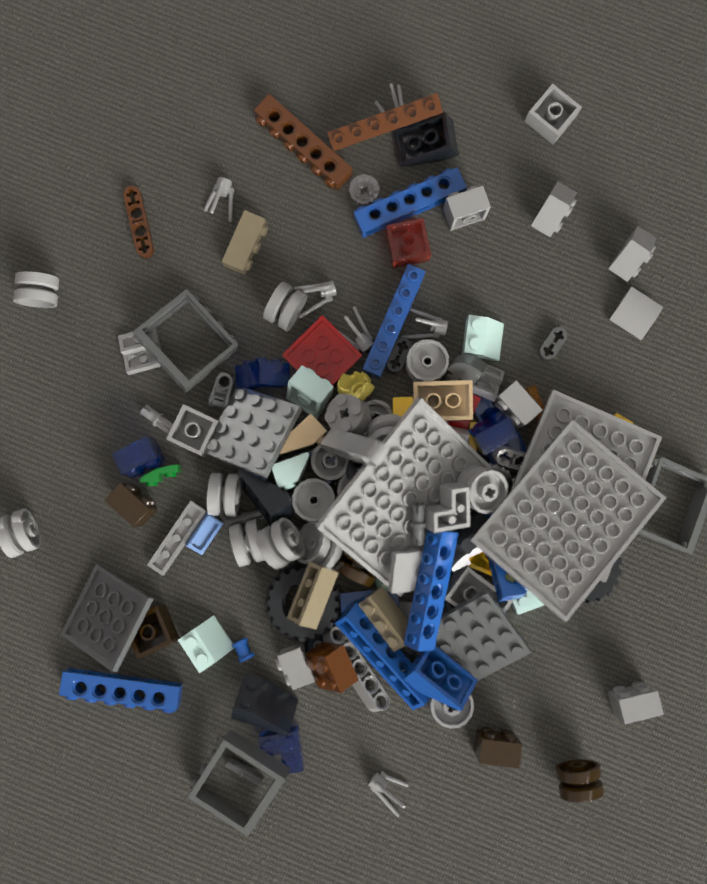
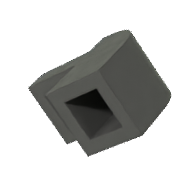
M470 354L458 355L448 366L447 370L449 373L445 380L458 381L459 378L462 380H473L474 386L487 363Z

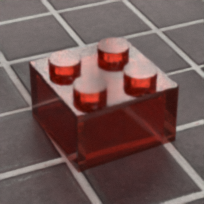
M424 218L386 225L385 234L392 268L430 261L431 251Z

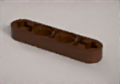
M128 186L124 190L123 196L135 249L140 257L148 259L154 254V245L143 197L137 187ZM131 192L137 194L134 196L137 204H133V200L128 197L131 196ZM135 209L142 211L141 216L138 218L132 217V212ZM139 227H145L146 229L145 234L142 236L136 234V230ZM141 241H144L145 245L149 248L147 253L141 251L143 249Z

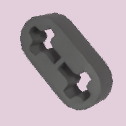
M556 327L548 334L538 350V355L542 360L549 361L557 355L567 339V332L564 328ZM558 332H560V337L562 339H559L554 343L553 340L556 337L554 333L557 334ZM551 345L550 353L552 355L545 356L543 349H547Z

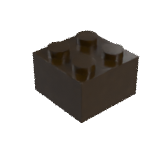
M120 483L104 500L132 527L143 526L158 510L154 506L156 504L155 501L149 496L144 497L140 493L142 490L134 483L132 485L130 483Z
M165 604L155 606L147 611L131 643L137 659L153 654L180 639Z
M482 727V729L476 730L474 753L479 764L520 769L522 743L511 730L502 729L501 732H498L490 727Z

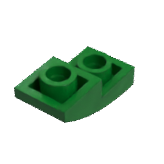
M169 465L153 470L139 479L140 483H146V487L158 486L157 482H163V474L165 477H176V473H182L181 465Z

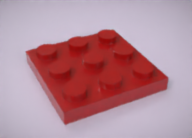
M323 315L282 354L297 371L303 365L306 368L312 369L320 378L328 380L332 386L340 379L343 373L345 374L363 356Z

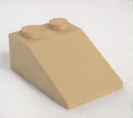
M473 380L413 382L414 401L417 397L422 398L444 421L473 420Z
M310 414L291 431L278 457L319 445L327 435V430Z

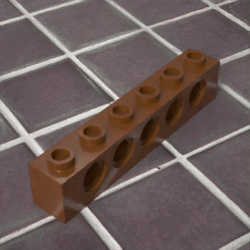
M436 93L327 132L333 151L443 113L439 95Z
M270 94L254 109L256 122L261 127L265 126L268 128L273 138H279L283 142V146L288 151H293L301 163H307L311 167L310 170L316 176L320 175L329 188H334L338 191L353 175V168ZM274 117L279 118V120L276 122L271 121V119ZM289 129L293 131L291 134L284 133ZM300 142H306V143H307V144H306L305 146H303V147L298 146V144H299ZM319 154L321 157L313 159L312 155ZM328 166L335 168L331 172L325 170Z

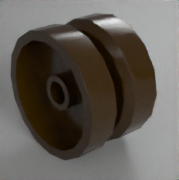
M343 550V555L348 559L341 557L334 568L349 579L367 587H372L376 577Z
M575 759L562 762L556 766L557 779L561 781L558 785L561 799L570 802H588L599 799L604 795L603 782L599 779L601 777V768L598 762L587 759Z

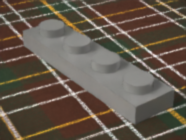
M190 501L147 566L164 576L207 510Z

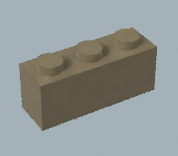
M244 210L222 259L224 267L243 275L250 271L253 265L252 258L254 253L257 254L261 246L259 242L268 231L265 218Z
M309 561L287 619L299 626L317 629L339 572L327 566Z
M380 586L369 593L358 605L393 652L406 646L404 645L408 619L384 587Z

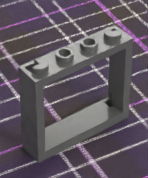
M187 289L133 331L135 339L185 393L238 351V341L234 338L235 336L233 334L229 335L225 331L223 323L220 320L216 321L212 317L213 314L206 306L203 307L199 303L200 300L197 295L191 294ZM186 303L228 347L190 380L180 372L147 336Z
M655 456L646 477V481L653 487L661 467L698 484L677 543L644 529H641L638 534L680 552L693 554L707 514V477L666 458Z
M230 729L226 737L221 735L216 743L219 748L217 750L213 748L207 758L210 761L209 764L204 763L198 772L201 777L199 779L195 777L189 787L192 791L188 798L241 833L249 836L286 780L291 768ZM225 748L230 749L274 778L249 817L202 787Z

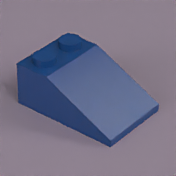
M436 645L434 650L419 652L403 679L419 693L459 711L463 710L478 681Z

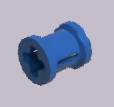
M247 637L231 644L239 656V663L255 655L249 648Z

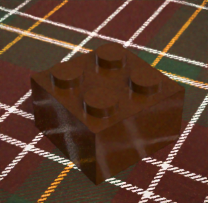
M322 642L305 653L308 667L313 671L315 683L319 688L342 693L359 681L344 645Z

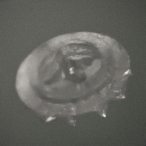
M366 174L355 177L349 187L351 198L356 203L364 205L372 203L379 194V185L376 179ZM368 184L367 191L369 193L365 192L361 196V189L359 188H364Z

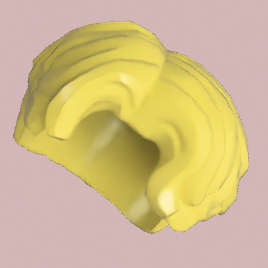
M357 371L351 375L343 373L337 383L339 394H350L361 400H365L370 396L375 388L366 373H359Z

